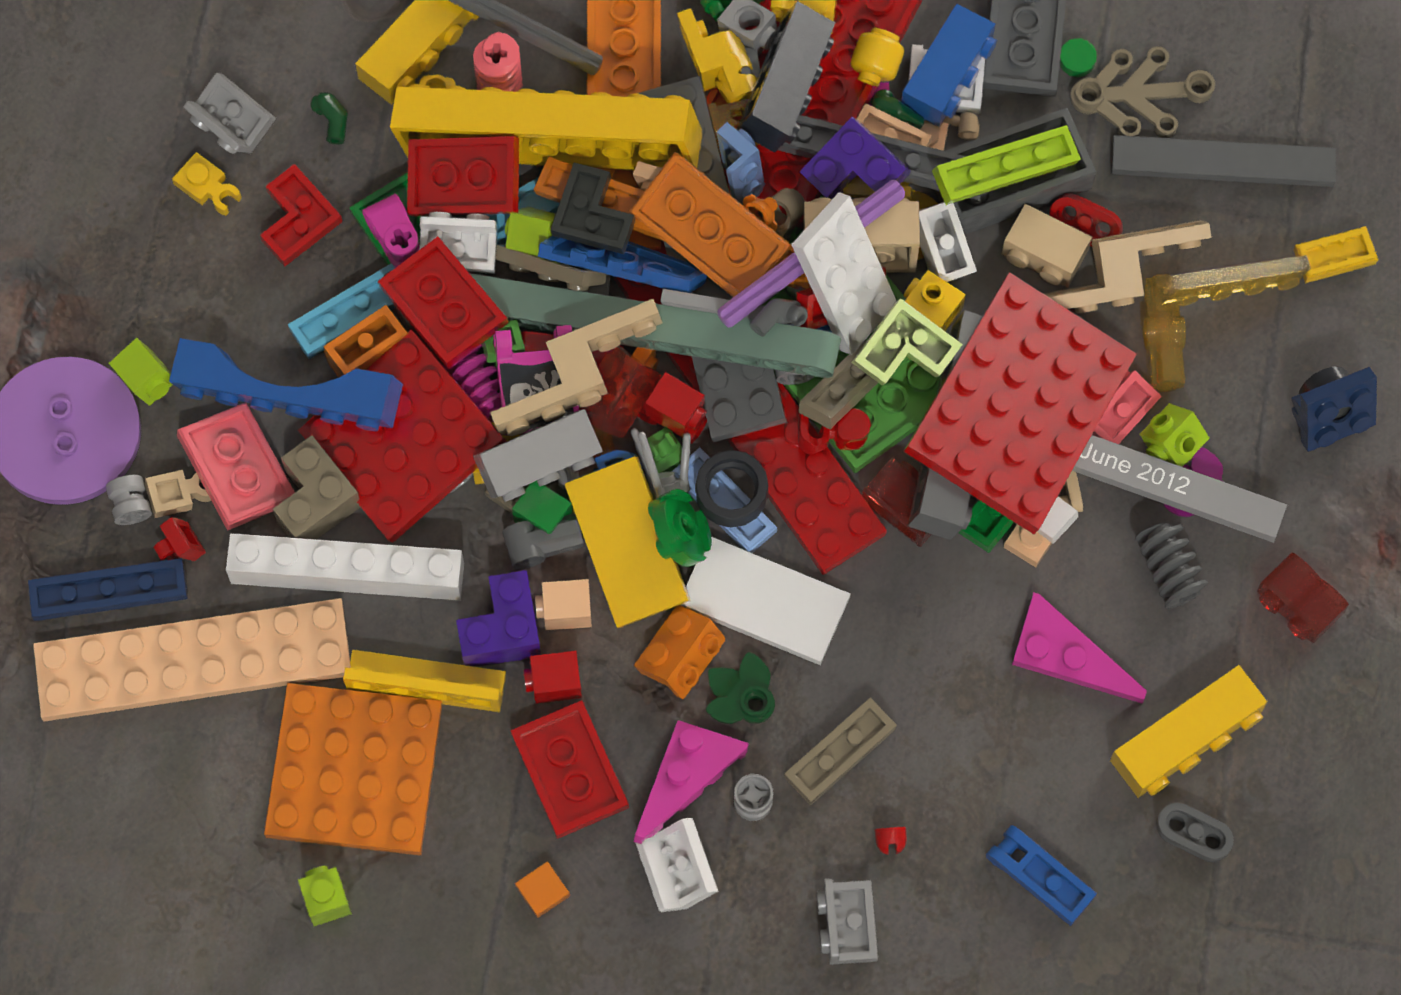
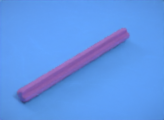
M890 180L855 206L864 228L904 199L905 191L898 181ZM795 252L718 309L717 315L726 327L734 326L804 273Z

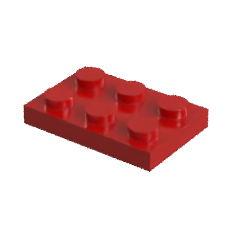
M518 137L408 139V215L429 216L431 212H445L451 215L518 213Z
M438 236L378 280L379 287L448 369L494 335L495 331H499L508 324L507 317Z
M582 700L510 731L557 839L629 808V803Z

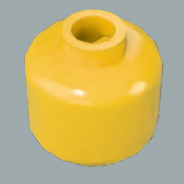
M872 28L871 32H866L859 36L851 58V66L856 72L860 73L858 76L860 81L872 86H879L880 81L886 82L895 79L904 55V47L899 43L900 38L897 35L883 29Z

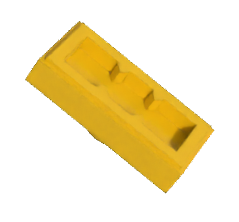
M1366 226L1297 244L1293 249L1305 283L1372 266L1378 261Z

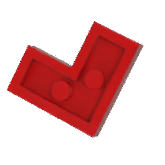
M295 164L266 185L267 193L285 211L286 215L260 234V238L284 267L343 222L342 216Z

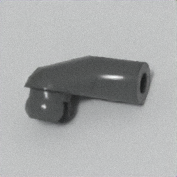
M773 299L749 325L754 332L764 337L776 323L801 326L807 320L808 312L798 301Z

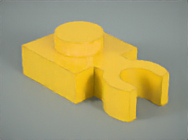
M197 152L172 178L176 187L200 205H203L209 198L213 200L216 211L225 216L228 215L229 210L221 202L222 199L226 196H231L238 202L242 199L237 187L231 184H222L226 180L225 173Z

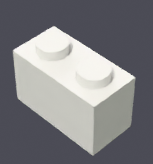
M941 202L919 210L920 248L928 270L946 282L976 272L977 270L954 203L945 205V202Z

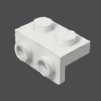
M431 212L429 217H420V249L438 236L468 272L495 274L496 221L489 220L490 217L483 214H469L467 219L452 218L451 214L445 212Z
M692 818L681 819L658 832L653 837L647 838L642 844L636 843L659 911L684 910L718 892Z

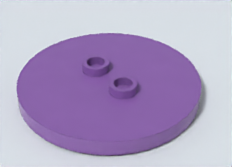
M51 358L23 369L9 380L0 391V473L13 488L23 495L49 504L66 505L84 502L106 492L107 483L124 476L131 467L141 440L139 410L126 384L105 366L84 358Z

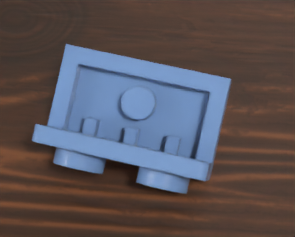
M726 122L716 131L722 163L726 169L731 196L743 205V199L747 195L753 194L757 198L765 186L759 149L755 147L754 140L743 129L737 131Z

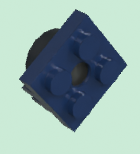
M1333 366L1322 369L1304 382L1298 392L1299 395L1291 398L1295 406L1292 408V413L1301 428V443L1307 452L1320 447L1330 446L1339 439L1354 433H1362L1376 425L1377 377L1370 367L1349 374L1342 367Z

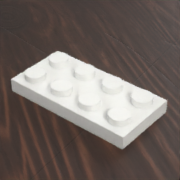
M838 193L791 245L832 333L841 338L840 350L852 355L882 322L896 303V298L851 197Z

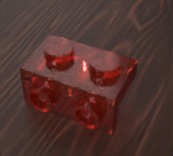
M617 346L607 351L598 365L608 393L602 395L601 400L591 406H578L579 410L585 409L590 422L598 429L623 438L659 382L661 374L657 370L642 364L622 347Z

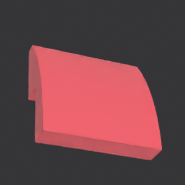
M1135 370L1132 372L1127 371L1092 435L1120 444L1162 396Z

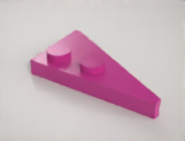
M1033 593L1012 665L1143 704L1147 690L1040 594Z
M678 720L635 833L634 842L642 844L644 840L658 833L663 828V823L677 811L682 812L703 793L706 786L714 784L721 778L723 771L738 758L740 760L744 758L747 754L749 743Z

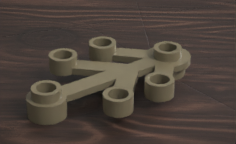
M1156 46L1149 50L1146 60L1123 86L1108 87L1118 74L1127 73L1132 66L1133 57L1131 53L1125 49H1118L1112 53L1110 62L1096 78H1085L1078 81L1073 86L1070 97L1075 109L1084 114L1099 113L1118 128L1119 136L1139 137L1141 123L1133 116L1127 117L1111 104L1113 102L1126 103L1155 126L1154 130L1158 137L1172 138L1177 131V119L1171 114L1163 113L1148 100L1187 97L1192 102L1204 103L1213 94L1215 80L1210 73L1196 70L1188 75L1186 82L1145 84L1155 72L1163 71L1169 61L1168 51L1163 47ZM1159 55L1164 61L1162 63H1155L1151 57ZM1124 58L1127 64L1120 66L1115 62V59ZM1200 86L1205 92L1199 94L1194 92L1192 88ZM1084 94H1091L1095 97V100L1086 101L1082 96ZM1167 122L1172 125V129L1164 130L1160 127V124ZM1125 125H1132L1136 131L1128 133L1123 127Z

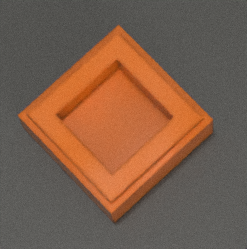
M548 861L515 883V887L537 918L570 897L569 891Z

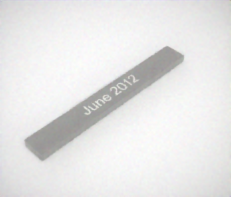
M1094 435L1090 437L1072 470L1272 543L1275 541L1287 504Z

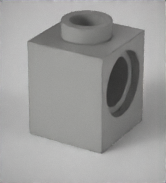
M733 0L717 20L719 32L731 30L742 41L744 47L756 49L758 57L764 49L769 50L777 31L775 14L752 0ZM748 26H757L753 30H745Z

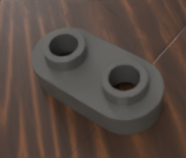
M1172 803L1163 808L1157 819V831L1163 840L1204 861H1221L1229 854L1233 847V834L1226 824L1186 804ZM1171 820L1180 821L1183 825V830H1172L1169 822ZM1208 837L1215 838L1219 844L1218 848L1211 849L1207 847L1205 839Z

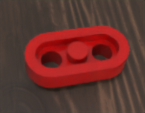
M1067 193L1061 195L1052 204L1049 211V216L1091 236L1092 239L1120 235L1123 231L1121 219L1117 214L1077 194ZM1065 207H1073L1076 210V216L1068 215ZM1099 223H1107L1110 227V232L1101 231Z

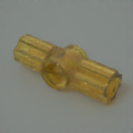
M1159 274L1146 278L1144 283L1146 305L1143 331L1145 350H1149L1151 386L1159 390V392H1171L1183 388L1185 385L1183 350L1186 341V327L1184 316H1180L1178 278L1172 277L1169 274Z

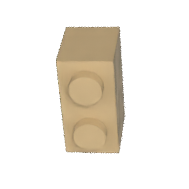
M1025 204L1004 241L1002 255L1006 256L1011 264L1019 268L1028 267L1040 273L1042 279L1050 284H1062L1069 287L1089 250L1092 237Z

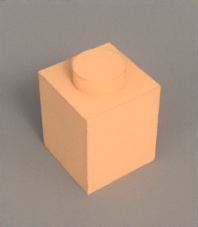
M588 579L542 582L543 595H535L537 619L544 618L545 630L592 627Z

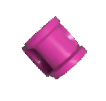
M396 193L362 210L370 231L375 239L379 241L394 267H397L420 250L417 232Z

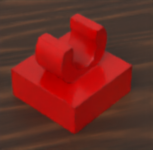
M171 517L160 525L166 538L159 541L153 548L161 560L165 558L168 560L183 558L196 561L206 553L187 521Z

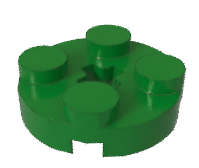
M674 489L651 501L648 504V512L653 520L658 536L656 547L659 554L664 559L672 558L681 566L690 567L707 558L704 556V553L711 550V532L702 510L695 512L688 503L694 499L687 492Z

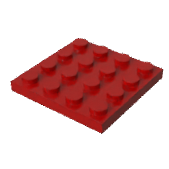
M412 329L366 369L367 371L391 374L403 384L393 428L379 426L378 431H370L357 427L354 421L344 420L343 425H336L322 421L320 419L321 415H314L298 429L305 440L311 435L315 438L358 492L359 500L357 503L386 539L392 543L478 468L473 457L474 455L506 442V439L498 432L480 408Z

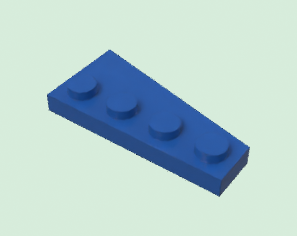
M551 236L539 245L538 257L668 290L691 293L706 283L707 276L693 264L630 241L628 242L625 254Z

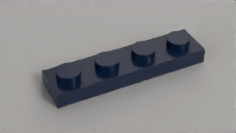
M182 558L28 580L31 615L34 621L188 599Z

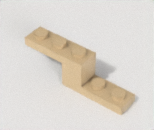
M1200 220L1092 239L1098 284L1043 294L1066 309L1075 308V313L1098 310L1097 304L1110 301L1114 307L1135 303L1134 297L1144 296L1138 251L1141 250L1143 256L1164 253V246L1178 244L1179 249L1201 246L1202 239L1211 238L1210 224Z
M651 299L547 341V347L562 384L490 412L498 432L502 436L505 434L516 436L527 431L532 423L542 419L545 422L553 421L565 415V410L577 405L587 407L599 402L601 396L608 392L592 352L598 349L600 352L609 351L620 345V340L633 335L635 337H643L654 332L656 326L662 324L654 300Z

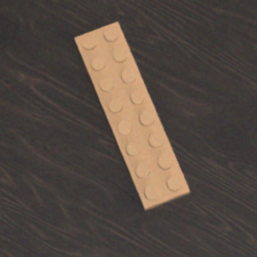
M342 598L33 643L40 712L43 721L287 686V683L301 684L342 678L345 667L351 668Z

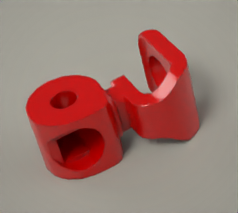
M854 408L843 416L831 429L822 425L819 434L811 436L808 433L809 418L800 413L798 445L805 453L816 454L828 446L829 439H833L836 446L841 450H857L867 442L871 427L870 419L865 412Z

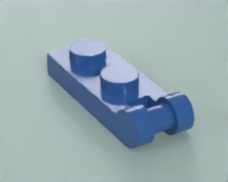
M1010 825L1003 833V841L998 846L993 845L985 854L987 859L997 868L1006 872L1071 926L1096 897L1097 893L1021 830ZM1016 848L1026 854L1019 863L1010 857Z

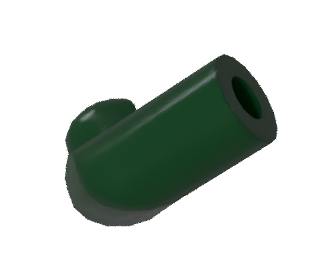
M881 89L875 93L872 107L918 129L922 128L924 118L896 99L891 91Z
M321 92L311 99V109L318 115L323 114L328 120L326 141L334 145L344 144L348 113L333 94Z

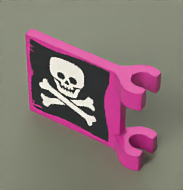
M556 326V330L553 331L554 339L572 332V326ZM511 330L495 331L493 344L497 361L501 408L562 384L549 350L513 353ZM577 405L565 410L566 413L562 417L578 411L579 406ZM542 419L529 425L530 428L521 434H525L553 421L545 422Z

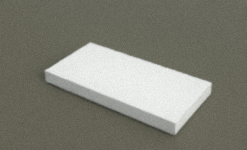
M711 537V550L704 553V556L707 558L695 565L686 585L691 601L681 604V606L708 617L718 624L821 666L850 599V593Z

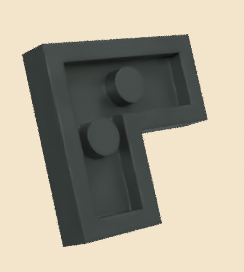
M573 163L551 227L552 236L625 254L636 220L633 214L602 207L611 180L609 171Z

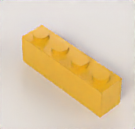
M415 0L355 63L358 79L392 105L395 100L397 86L409 87L411 84H415V79L423 71L427 72L434 67L439 59V53L447 45L452 46L459 40L467 23L471 19H478L479 16L448 0Z
M1238 665L1115 750L1110 762L1137 798L1146 792L1153 796L1170 783L1168 777L1176 771L1180 770L1182 774H1185L1201 762L1199 755L1210 748L1214 753L1232 740L1230 734L1242 727L1244 731H1247L1263 719L1261 712L1265 708L1267 700L1241 666Z

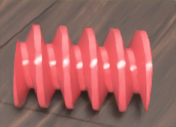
M496 32L489 35L475 47L473 53L477 90H482L484 87H495L502 91L518 92L523 86L518 44L514 38L506 33Z

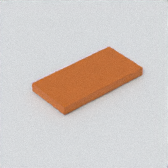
M677 152L673 153L629 211V213L633 214L635 218L732 297H735L778 265L792 248L788 241Z

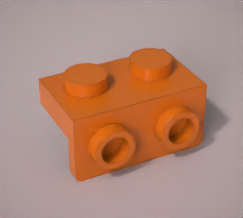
M678 605L671 612L634 666L641 674L668 686L675 696L684 699L691 688L696 685L699 677L713 657L718 654L726 638L710 618Z

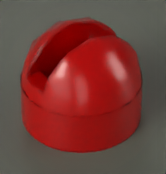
M906 827L875 829V841L878 849L882 853L889 855V845L895 844L896 855L902 852L907 842Z

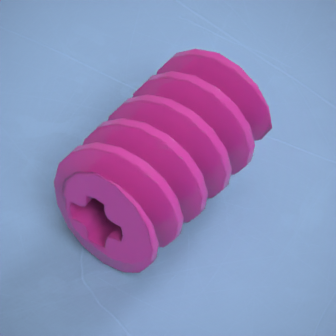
M481 344L449 369L445 364L444 367L490 422L494 423L490 412L501 408L500 393L497 392L499 390V380L494 379L491 381V378L497 373L496 366L484 368V365L487 364L485 354L477 355L482 349Z

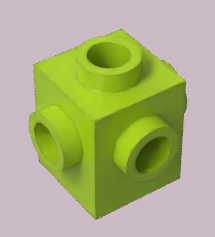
M1171 403L1154 416L1150 424L1139 434L1148 447L1146 449L1147 455L1181 467L1188 463L1194 454L1210 439L1193 411Z

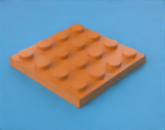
M287 683L265 825V837L422 855L443 705L442 700Z

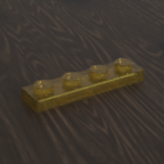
M1307 255L1173 275L1158 290L1162 305L1177 303L1178 306H1186L1199 299L1208 297L1212 301H1219L1240 292L1251 296L1272 287H1278V290H1288L1299 285L1301 278L1311 267Z

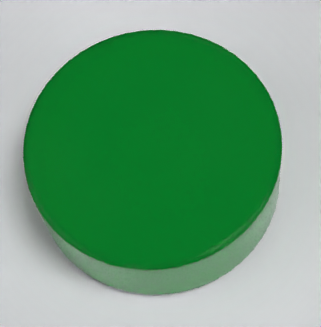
M1080 38L1067 41L1061 48V69L1072 77L1088 75L1094 69L1097 59L1094 46L1089 41Z

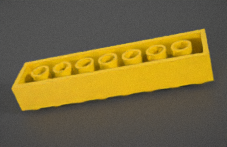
M411 84L409 87L397 86L390 129L407 157L408 139L515 136L519 138V164L545 165L549 156L571 165L575 162L594 168L635 170L638 161L663 168L673 153L677 152L698 168L702 141V129L690 100L677 95H668L665 98H649L643 94L634 93L629 94L627 97L611 96L605 92H593L591 95H576L566 90H558L554 93H539L532 89H520L518 92H509L495 87H484L482 90H466L456 85H450L443 89L430 88L423 84Z

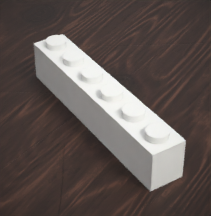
M230 533L226 572L231 584L461 601L464 560L462 550Z

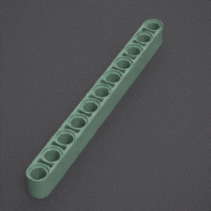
M470 274L503 312L508 321L517 320L519 328L553 333L556 330V326L571 325L572 331H575L644 303L643 301ZM656 304L662 324L657 325L654 332L643 337H635L633 335L620 340L621 345L823 378L833 377L841 338L831 332L776 323L762 337L750 327L749 324L753 319L743 318L734 326L728 328L719 319L717 313Z

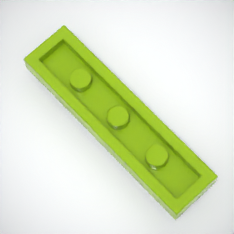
M1067 125L938 165L932 170L945 205L1074 165L1081 158Z

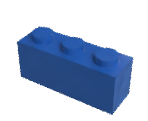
M956 4L904 88L901 102L921 115L926 121L938 127L941 126L946 116L952 118L962 99L958 96L964 87L970 89L977 78L979 69L976 66L982 57L987 60L996 46L997 39L993 38L995 23Z

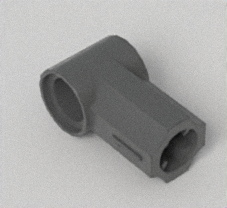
M575 513L564 516L551 534H547L528 521L512 524L502 531L512 568L516 570L537 566L544 562L546 557L584 547L580 526Z

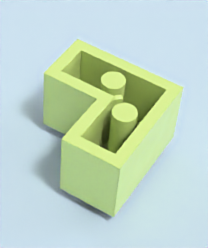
M900 298L851 363L881 385L887 383L906 356L934 377H938L963 344Z

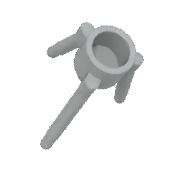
M633 428L631 434L653 500L674 489H680L685 492L690 491L688 470L691 435L685 433L683 436L680 476L675 478L674 472L658 473L646 434L644 432L639 433L638 429Z

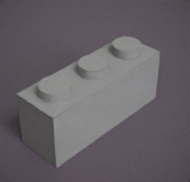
M582 409L473 457L491 499L502 496L504 502L525 494L523 486L537 481L540 487L561 478L558 473L559 470L572 466L573 470L577 471L595 463L593 456L603 451L585 409Z

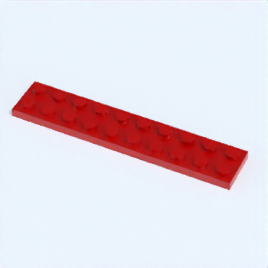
M664 241L661 242V249H652L667 255ZM613 276V279L627 299L643 302L653 299L656 304H662L660 300L664 288ZM666 352L687 384L700 392L692 356ZM778 383L787 423L732 437L727 440L734 450L748 453L760 462L767 474L769 485L767 497L822 575H825L886 536L887 530L828 447L816 454H807L800 449L798 445L799 407L783 384ZM808 421V433L811 436H817L818 433Z

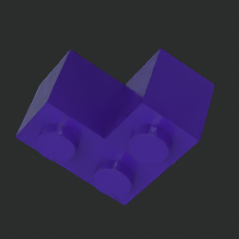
M851 117L802 168L800 173L826 198L833 199L857 175L876 192L890 180H896L901 184L911 171L858 119Z
M527 570L488 576L494 613L456 620L464 665L482 667L541 655Z

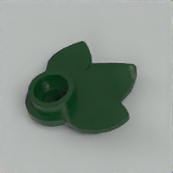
M748 652L741 662L739 671L728 668L709 669L708 680L710 689L717 698L707 706L706 712L713 719L725 724H732L741 720L758 724L768 720L774 712L775 699L768 689L771 674L766 664L757 655ZM759 700L762 702L763 707L758 711H753L748 706L750 701Z

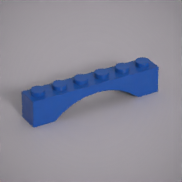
M182 338L179 339L169 379L171 384L181 390L180 395L190 399L202 400L203 395L213 396L216 402L229 406H237L238 401L250 403L251 408L263 412H272L273 407L286 409L285 413L287 415L307 419L308 413L321 415L320 419L327 423L343 425L344 420L356 422L357 427L370 431H378L379 426L393 428L403 384L391 374L362 369H354L339 378L318 385L302 387L277 386L257 380L244 373L231 357L217 345Z

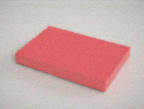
M246 402L177 430V437L227 531L273 512V508L295 493Z

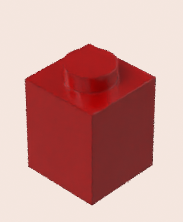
M665 372L645 402V415L683 437L690 428L696 430L702 423L707 413V410L704 409L705 395Z
M577 651L530 656L531 669H524L526 693L534 692L536 704L582 698Z

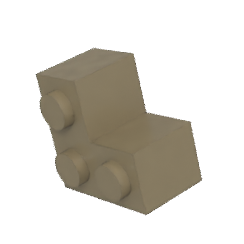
M312 435L281 457L286 474L299 489L273 508L278 525L289 538L317 540L361 508L357 503L359 500L358 492Z

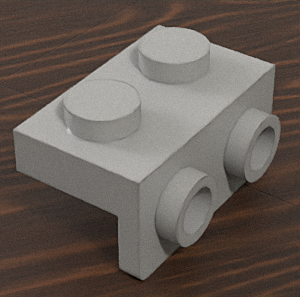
M221 73L214 75L196 102L187 101L183 106L184 109L192 114L190 117L192 123L206 132L210 129L219 137L217 143L232 154L236 152L251 154L276 119Z
M825 879L823 890L817 891L818 915L826 914L827 929L820 930L821 953H829L830 965L876 962L878 960L871 880L833 883V879Z

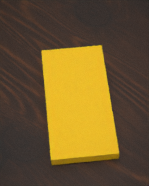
M637 456L565 483L617 628L691 601L677 563L672 558L664 559L657 550L656 540L658 536L653 520L648 512V504L654 500Z

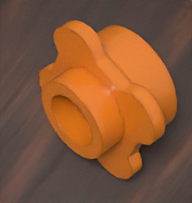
M753 194L747 195L743 199L744 207L776 231L778 228L775 221V211L778 208L776 200L772 197L759 199ZM758 211L762 212V217L759 216Z

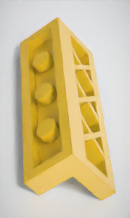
M352 650L351 668L345 667L343 680L347 690L442 700L444 705L500 712L506 680V671Z

